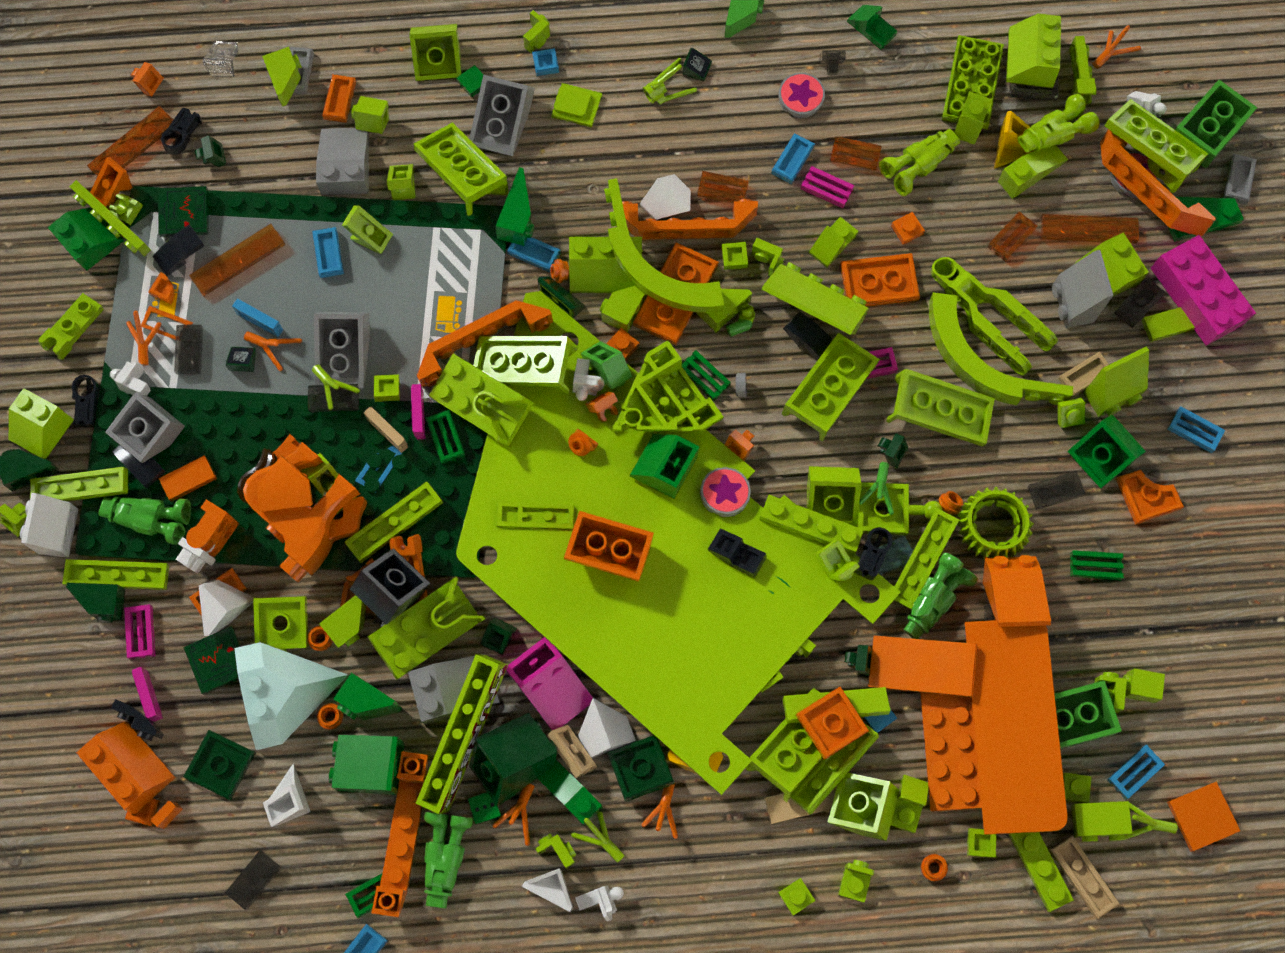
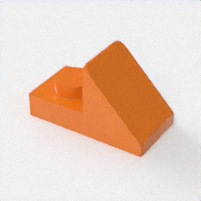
M111 157L106 158L90 193L108 210H110V205H114L117 199L116 195L120 191L131 190L132 188L127 171Z

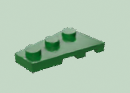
M1176 197L1187 208L1200 203L1216 218L1206 233L1240 224L1244 220L1235 198ZM1169 228L1174 242L1196 236Z

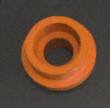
M555 259L554 264H551L550 268L551 277L557 283H562L563 280H568L569 278L568 262L561 259Z
M948 491L939 497V503L943 507L944 512L958 514L962 510L963 500L957 493Z
M316 626L308 633V644L313 650L325 651L331 647L333 641L321 626ZM325 635L324 642L317 643V637Z
M328 703L319 709L317 720L321 727L333 730L341 725L344 714L337 709L338 705ZM330 712L335 713L333 721H327L326 717Z
M931 854L923 859L921 872L930 881H940L946 876L948 865L942 856ZM931 863L938 865L936 873L930 871L929 866Z

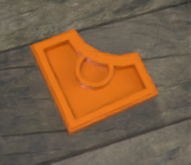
M1141 469L1116 478L1135 525L1184 508L1174 484H1156L1148 479Z

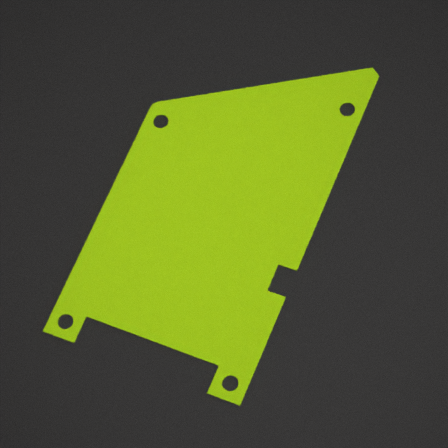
M541 291L525 293L523 302L549 309L552 313L553 323L543 331L531 333L522 317L517 322L514 336H562L565 333H573L578 338L577 351L568 357L563 382L569 388V393L566 394L559 387L508 386L533 401L534 404L509 446L494 440L493 436L487 434L457 546V558L722 795L752 761L722 733L842 600L846 601L873 624L901 592L879 573L874 580L864 578L855 572L846 581L830 579L815 555L826 544L759 520L763 507L751 497L744 510L735 516L722 517L719 514L708 511L701 501L700 490L702 481L709 472L716 468L728 467L736 469L748 480L755 470L707 430L612 431L632 384L639 373L628 365L633 377L628 379L623 386L611 389L604 385L602 390L597 391L596 396L588 394L584 401L578 400L576 393L573 392L577 358L583 359L581 352L600 342V340ZM589 367L588 375L596 376ZM604 392H614L618 402L613 405L617 408L618 414L612 415L610 410L606 409L604 415L607 421H600L597 413L589 412L586 403ZM577 429H580L598 443L596 449L590 451L585 456L574 454L569 447V437ZM653 434L678 435L700 446L697 460L675 499L630 477L633 468ZM783 495V496L780 498V499H783V500H785V501H788V502H791V503L795 504L794 502H792V501H791L788 497H786L785 495ZM498 501L574 504L573 528L579 511L653 532L652 545L639 582L564 560L573 529L496 527ZM502 508V521L517 522L518 508ZM523 509V512H528V518H522V522L568 524L569 510ZM545 511H551L553 513V519L551 521H545L543 519V513ZM720 528L743 538L745 544L766 553L767 558L755 578L730 566L708 551ZM485 546L494 548L497 552L495 562L490 565L481 564L477 559V552L480 548ZM847 553L851 561L859 562L860 558L856 554ZM777 577L783 579L789 586H787L785 583H783V582H782L780 579H778ZM866 584L874 585L879 590V599L874 603L863 601L860 597L862 586ZM723 752L728 756L730 765L726 771L718 773L710 768L709 758L713 753Z

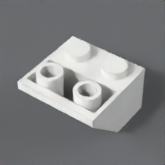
M31 493V498L27 501L25 507L27 515L25 525L22 526L20 531L21 543L40 555L69 557L78 508L67 501Z

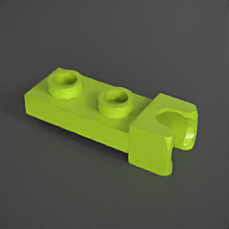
M1075 36L1069 48L1074 79L1071 95L1080 94L1085 100V105L1092 103V95H1096L1097 92L1095 78H1092V66L1088 65L1089 46L1085 44V37Z
M82 293L51 329L48 328L38 340L40 346L46 351L54 346L53 352L59 360H63L73 349L72 345L103 312L102 305Z

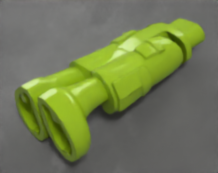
M1073 94L1067 98L1064 111L1054 110L1044 115L1040 121L1026 129L1023 135L1018 137V143L1027 153L1032 150L1037 152L1041 149H1048L1056 144L1060 145L1072 140L1076 133L1091 134L1099 128V118L1094 112L1082 115L1086 106L1085 100L1080 94Z
M951 129L945 132L939 131L936 135L928 136L926 139L906 147L903 150L902 156L885 157L879 162V169L887 179L895 176L894 187L901 196L905 197L912 192L915 177H924L934 171L938 164L955 150L954 147L960 144V139ZM905 165H912V167L898 173Z

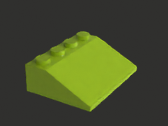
M788 262L787 266L780 264L763 285L761 290L850 335L857 333L869 310V307L865 306L867 301L856 295H853L851 299L843 295L844 289L834 284L829 288L821 284L822 278L812 273L806 276L800 273L802 268Z

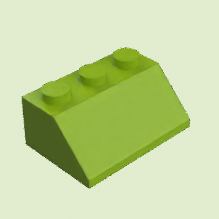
M1037 13L1009 27L1006 82L1053 88L1060 70L1061 16Z
M569 237L570 293H612L636 286L617 262L608 237ZM631 237L633 244L642 256V237Z

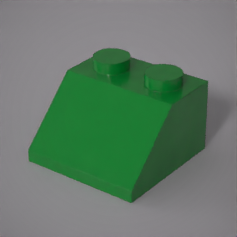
M91 207L66 212L47 227L75 261L86 271L124 242L121 236L117 238L107 229L109 224L105 220L100 223L90 213Z
M1112 414L1097 424L1067 452L1101 489L1146 451Z
M352 672L334 697V700L339 704L337 709L353 720L356 717L368 720L399 713L402 709L395 700Z

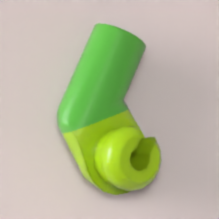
M743 305L740 309L741 313L738 322L726 326L730 337L752 328L755 311L751 305Z

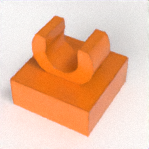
M146 62L143 63L140 69L135 68L130 75L134 78L132 81L145 95L151 97L164 79L152 64Z
M604 392L586 403L589 412L597 413L600 421H607L604 415L606 409H609L612 415L618 414L617 408L613 405L618 402L614 392Z
M735 429L729 435L724 445L745 461L754 447L750 441L755 436L749 430L741 434Z

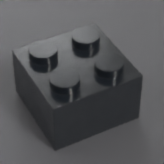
M393 548L361 570L350 590L387 625L417 603L430 582Z

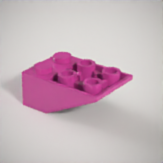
M545 637L511 662L506 669L508 675L551 730L566 725L590 706L593 699L560 652Z

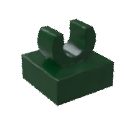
M209 135L201 138L202 147L195 150L196 159H203V164L212 163L218 168L226 165L222 143Z
M895 434L892 441L882 437L877 445L881 448L880 452L885 455L888 464L898 468L909 448L905 437L899 434Z
M858 645L857 653L846 652L844 662L848 663V666H854L855 671L860 675L869 676L872 649L868 645Z

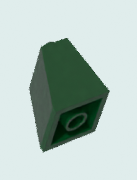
M527 713L475 738L469 767L496 806H499L552 768L557 756V748L554 742L548 740L543 733L540 723Z

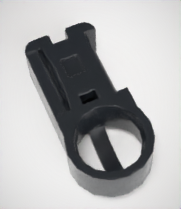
M182 108L161 136L163 148L167 153L176 155L186 149L187 144L190 142L191 134L199 123L202 124L198 113L194 112L191 114L187 108ZM177 137L174 146L166 144L170 138Z
M80 375L75 378L71 386L72 399L75 400V414L72 424L81 427H94L100 385L91 376ZM86 380V396H80L78 391L79 385Z
M878 527L870 531L866 537L863 547L864 551L858 562L860 567L854 571L856 574L869 580L876 578L887 551L893 542L892 535L888 530ZM879 534L873 546L870 540L871 536ZM883 537H885L888 545L883 549H879V545Z

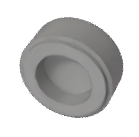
M746 373L736 374V396L747 397Z

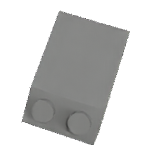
M483 75L469 139L478 148L514 156L530 112L535 88Z
M355 128L321 129L316 160V184L321 195L369 193L368 131Z
M1100 250L1092 252L1060 273L1052 285L1053 296L1058 299L1059 318L1064 321L1065 328L1094 323L1113 297Z
M369 312L314 313L315 365L319 364L332 379L358 389H364L370 339ZM315 375V388H324V384Z
M475 656L436 663L408 672L420 719L425 726L450 719ZM496 694L492 705L500 703L498 694Z

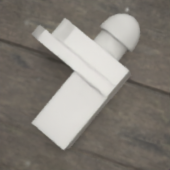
M1135 91L1127 96V102L1132 99L1156 117H1161L1167 110L1166 106L1161 103V95Z
M577 358L573 392L576 393L578 400L584 401L588 394L596 396L597 391L604 388L605 382L599 376L588 375L590 360Z
M127 361L122 370L113 369L110 372V377L115 381L119 390L127 394L134 395L136 392L147 396L151 391L147 383L139 380L143 374V366L137 361L133 363Z
M603 886L575 897L579 910L599 904L605 920L611 921L612 914L617 911L614 900L621 899L624 891L620 887H613L610 890L609 886Z

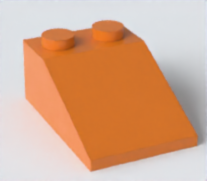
M1022 555L1020 557L1008 558L995 556L985 558L983 586L998 627L1051 625L1043 574L1036 556Z

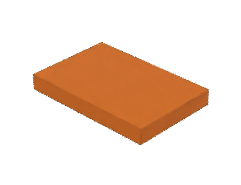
M912 253L847 260L840 263L845 296L852 299L853 295H856L867 301L865 304L867 307L919 301L920 299Z

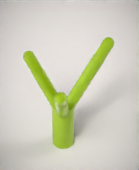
M319 364L312 368V372L324 384L329 410L333 409L330 386L336 390L341 387L355 393L360 392L358 388L332 379Z
M1129 803V808L1138 814H1134L1132 818L1148 826L1132 831L1133 834L1125 835V840L1151 830L1173 834L1177 832V823L1153 819L1132 803Z
M597 813L602 833L588 818H585L584 822L598 839L574 832L571 834V837L602 846L618 863L625 855L609 839L603 813Z

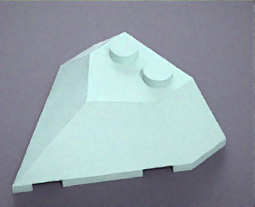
M261 642L234 648L241 692L255 749L260 750L283 744L348 675Z

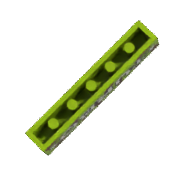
M475 655L415 804L437 814L450 811L471 759L475 738L481 734L508 664L487 655Z

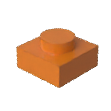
M913 211L893 221L891 224L892 229L903 245L924 235L925 232Z
M620 328L606 343L621 351L625 361L640 346V342L623 328Z

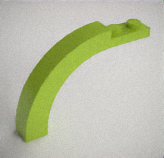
M618 179L608 180V188L604 189L606 203L612 204L613 211L609 212L611 227L616 226L607 229L608 238L615 258L628 278L648 296L670 307L692 312L723 311L724 301L719 281L712 283L679 281L657 271L641 256L629 235Z
M933 292L929 301V322L933 339L946 364L969 387L983 395L995 398L997 401L1016 406L1022 397H1025V400L1028 401L1047 400L1051 404L1058 405V402L1069 400L1073 396V386L1012 377L986 364L974 353L962 334L957 317V296Z

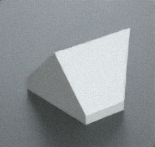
M675 174L657 178L641 201L640 206L656 220L690 211L691 190Z
M211 580L199 585L204 636H210L225 629L253 603L254 597L220 580Z
M593 698L578 734L581 744L590 757L594 758L636 742L627 716Z
M294 763L271 797L263 802L271 827L278 826L311 812Z
M560 868L527 880L522 885L523 888L569 912L573 909Z

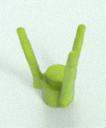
M678 58L652 82L643 87V92L650 103L653 104L657 101L661 105L666 101L697 92V88H692L664 96V93L667 92L664 82L682 68V65L679 64L682 61L681 58Z

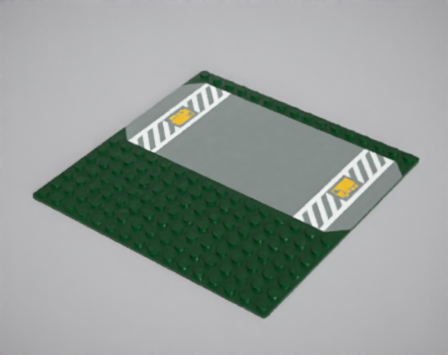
M132 187L130 198L140 202L143 207L132 225L127 223L125 225L151 251L145 257L139 251L134 254L124 245L127 240L123 238L124 242L122 243L87 471L125 467L112 452L120 444L105 432L133 395L119 390L115 381L110 377V372L113 369L122 370L127 361L130 363L138 362V344L126 322L130 321L136 330L133 312L135 310L138 311L140 323H142L148 307L152 306L193 322L182 342L156 333L148 345L149 366H143V374L139 380L148 384L151 391L147 396L185 426L168 448L152 458L166 471L162 475L164 476L205 455L217 479L171 502L159 479L146 489L128 470V494L105 497L111 499L115 496L137 499L151 498L163 501L165 507H174L177 500L181 498L189 500L191 503L190 521L188 525L182 524L185 527V539L188 531L197 526L206 513L201 509V506L207 499L240 523L221 551L213 557L215 559L213 564L280 567L289 556L284 551L285 542L279 541L266 529L269 524L249 504L239 498L237 487L241 476L257 465L264 448L274 452L291 434L300 444L303 442L316 454L321 453L338 475L340 474L359 491L360 495L356 497L362 496L365 498L367 505L362 514L359 531L425 482H428L443 503L399 536L403 537L404 544L407 546L408 537L415 534L420 535L423 550L421 555L424 576L476 578L477 576L458 560L456 551L488 433L430 398L429 394L434 386H425L422 389L424 392L426 439L417 440L412 430L411 386L413 384H420L417 374L429 343L501 308L507 241L497 239L496 224L503 206L473 204V213L468 216L466 204L208 190L209 235H198L205 246L186 258L185 261L187 263L167 276L173 284L175 291L173 303L169 305L148 293L160 272L164 273L152 256L171 238L160 237L158 234V189L160 187ZM354 205L360 206L393 233L382 254H378L350 239L352 233L342 226ZM336 227L344 274L320 278L312 231ZM238 298L279 321V324L282 326L281 328H283L280 336L276 337L238 316L232 307L236 299ZM151 312L146 322V325L155 327L160 322L162 325L159 330L177 337H181L186 326L154 312ZM369 312L370 339L365 388L360 389L359 393L344 388H339L338 390L330 388L333 409L329 410L325 388H315V374L312 372V368L315 366L314 313ZM142 327L145 341L151 330ZM499 329L497 333L492 336H499ZM249 331L266 339L301 338L302 343L268 346L283 367V370L279 371L263 348L245 341L244 335ZM479 339L471 347H462L454 351V354L473 365ZM231 347L256 348L254 372L228 370L226 360ZM451 356L446 359L440 358L437 360L442 372ZM399 374L400 401L375 402L374 376ZM369 407H372L405 439L408 448L401 455L395 456L396 453L388 449L393 445L367 421L364 412ZM449 410L466 457H459L455 461L451 462L450 460L442 465L426 417ZM444 417L442 421L453 452H457L458 449L447 417ZM437 420L433 421L444 456L449 455ZM392 460L393 468L380 486L378 480ZM367 463L370 468L362 478L365 481L363 486L355 480ZM310 482L313 501L311 507H313L323 496ZM105 497L83 499L75 552L79 556L177 561L176 558L183 549L179 544H169L166 542L163 534L157 533L149 536L137 533L131 528L109 522L108 518L99 516L98 512ZM343 510L336 514L333 519H341L343 517ZM162 518L158 522L170 523L175 521ZM350 537L341 538L334 541L329 555L318 570L357 572L370 559L376 561L391 550L390 543L360 563L345 543ZM479 549V551L477 552V559H478V561H479V556H480V549Z

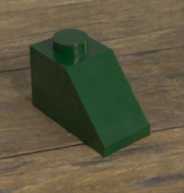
M20 449L7 450L0 456V477L3 485L12 492L30 485L31 479L49 477L60 473L59 468L52 462Z
M67 582L66 588L86 612L97 619V622L113 623V619L122 620L125 598L124 588L118 584Z

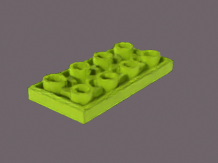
M958 35L941 120L958 123L970 91L992 99L982 129H988L1004 44Z

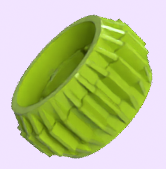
M987 487L983 492L978 490L974 496H970L967 500L968 503L965 502L961 507L963 511H960L958 514L961 520L957 524V526L962 528L958 532V535L964 537L962 543H967L969 546L967 550H973L976 557L982 555L984 560L985 558L995 556L1014 557L1016 552L1020 553L1024 549L1023 546L1029 543L1028 538L1033 534L1030 528L1034 525L1029 520L1033 515L1028 513L1027 508L1029 506L1023 504V498L1019 499L1016 497L1015 492L1012 494L1007 492L1006 488L1001 491L997 487L992 491ZM993 504L1007 510L1014 519V525H1016L1013 530V537L1006 542H999L997 545L993 541L988 542L981 537L977 531V525L974 523L977 518V512L983 507H990Z

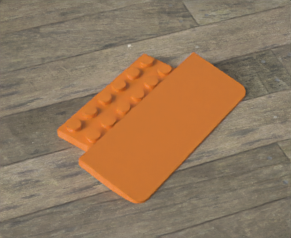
M996 620L965 622L966 643L978 645L973 697L921 693L930 811L982 809L985 835L1059 831L1067 824L1068 815L1047 626L998 627Z

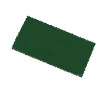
M545 276L537 279L538 289L572 318H575L585 308L582 302L552 277Z

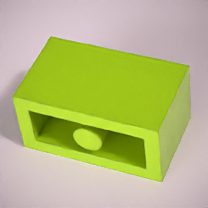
M1129 801L1078 803L1071 805L1074 838H1082V842H1098V837L1109 836V841L1125 840V835L1133 834Z

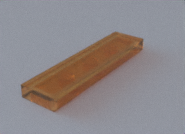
M160 106L157 107L90 162L87 167L98 177L106 158L111 157L124 169L161 138L173 119Z
M1043 214L1041 216V240L1104 242L1124 232L1130 243L1137 244L1139 241L1138 218Z
M269 224L189 276L204 297L280 249L285 243L273 225Z

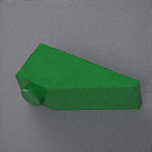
M519 167L497 221L496 234L497 239L525 246L527 238H531L535 225L532 224L524 168Z
M556 759L554 766L537 778L583 826L586 825L584 822L585 818L591 820L603 808L600 802Z

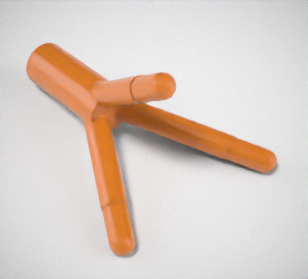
M1129 25L1123 29L1113 43L1114 32L1112 30L1109 31L1105 50L1092 63L1096 69H1100L1111 56L1141 50V46L1114 50L1130 29Z
M135 310L133 315L136 330L130 321H127L126 325L138 344V362L142 366H149L148 345L162 324L158 322L144 341L139 314Z
M249 331L244 335L245 341L263 348L279 371H282L283 367L268 346L302 343L301 338L266 339Z
M532 784L524 787L517 803L492 824L493 828H497L511 816L509 825H513L521 812L526 846L530 845L526 806L535 788Z
M674 784L663 788L660 803L643 821L642 827H646L659 813L656 830L660 831L666 813L673 838L677 839L678 834L670 807Z

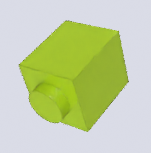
M360 96L357 105H353L351 117L355 120V129L383 134L389 121L388 101Z
M1134 668L1128 671L1127 675L1123 676V678L1127 679L1125 698L1150 703H1157L1163 699L1165 674Z

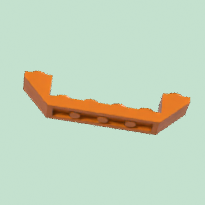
M1108 129L1100 141L1102 164L1169 228L1196 236H1203L1216 218L1200 203L1187 208L1124 149L1128 143Z
M741 199L734 201L733 219L718 217L714 220H705L704 218L697 217L691 220L670 218L665 221H657L656 219L649 218L638 221V203L622 202L628 231L635 237H642V240L734 238L757 216L758 201Z
M516 300L429 343L417 374L422 388L434 386L439 379L442 370L437 362L438 359L449 358L454 354V351L462 347L468 348L474 345L479 336H492L497 333L498 329L506 325L512 326L522 317L531 333L543 331L553 323L552 313L549 309Z
M404 751L401 753L397 778L400 780L381 883L380 886H376L372 914L398 918L400 916L408 892L423 809L422 806L415 803L428 773V755Z

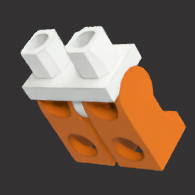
M207 499L201 506V509L206 513L197 526L188 531L186 539L182 537L178 543L183 549L176 560L197 574L205 563L210 566L213 565L215 562L213 557L221 551L240 524L230 514Z

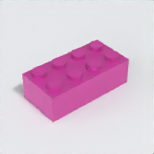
M1200 235L1162 254L1151 266L1153 273L1178 308L1181 307L1194 325V330L1206 346L1243 326L1256 314Z

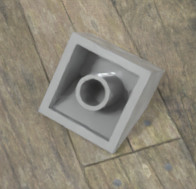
M135 392L105 433L143 463L168 448L185 426L153 399Z

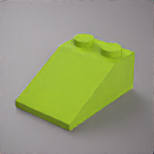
M1147 346L1103 367L1083 392L1098 417L1106 413L1110 416L1119 412L1122 409L1120 406L1126 403L1131 406L1143 399L1142 394L1148 389L1149 349Z

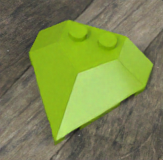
M667 340L646 354L641 370L632 384L612 431H704L722 420L724 416L710 397L707 399L703 397L682 368L681 357Z

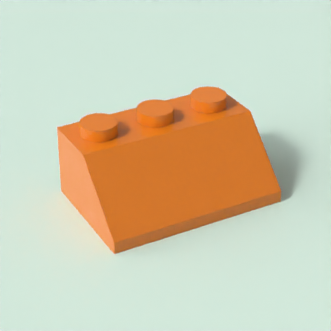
M579 511L564 560L639 582L650 552L654 533Z
M125 721L96 734L76 753L121 807L128 812L136 814L176 777L141 737L137 736L138 733L135 729L131 728L130 723Z

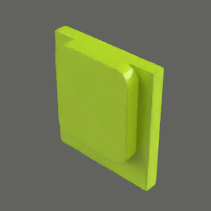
M562 83L551 116L552 118L592 128L602 93Z

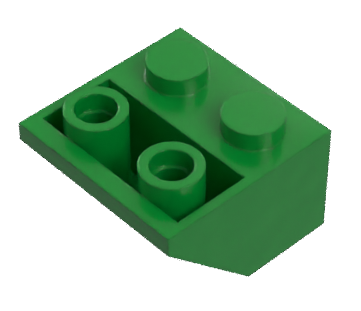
M653 434L633 468L630 477L675 499L697 460L700 446L678 435Z

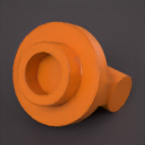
M577 429L568 440L571 451L578 456H585L590 451H594L598 446L596 441L580 429Z

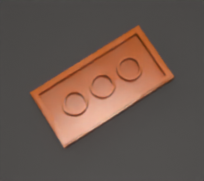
M676 242L660 272L683 282L709 283L719 262ZM647 295L633 321V326L665 341L668 340L673 345H677L694 312L670 307Z
M874 636L868 687H886L889 690L973 697L978 645L973 643Z

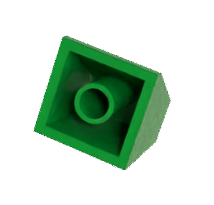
M338 735V741H334L332 748L335 765L329 771L331 788L339 791L397 795L400 781L397 778L405 743L395 736Z

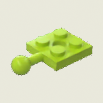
M861 482L860 499L874 483ZM886 483L894 514L890 515L888 513L883 515L877 511L876 505L878 503L886 504L884 495L882 499L877 498V488L863 504H859L857 527L864 529L863 533L869 534L874 528L881 527L888 530L891 535H908L909 515H924L930 520L936 508L943 511V507L937 501H929L924 506L909 505V484Z
M307 596L253 598L255 643L261 642L287 652V649L308 648ZM279 615L287 619L288 624L284 630H279L275 627L274 621Z

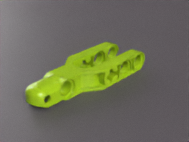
M942 257L933 263L931 267L932 277L945 289L947 294L957 296V304L966 313L969 330L1017 374L1024 376L1033 366L1019 352L1020 348L1014 347L1001 335L1002 332L978 311V305L982 303L993 305L1044 351H1050L1058 343L1056 335L1008 291L985 287L952 258Z

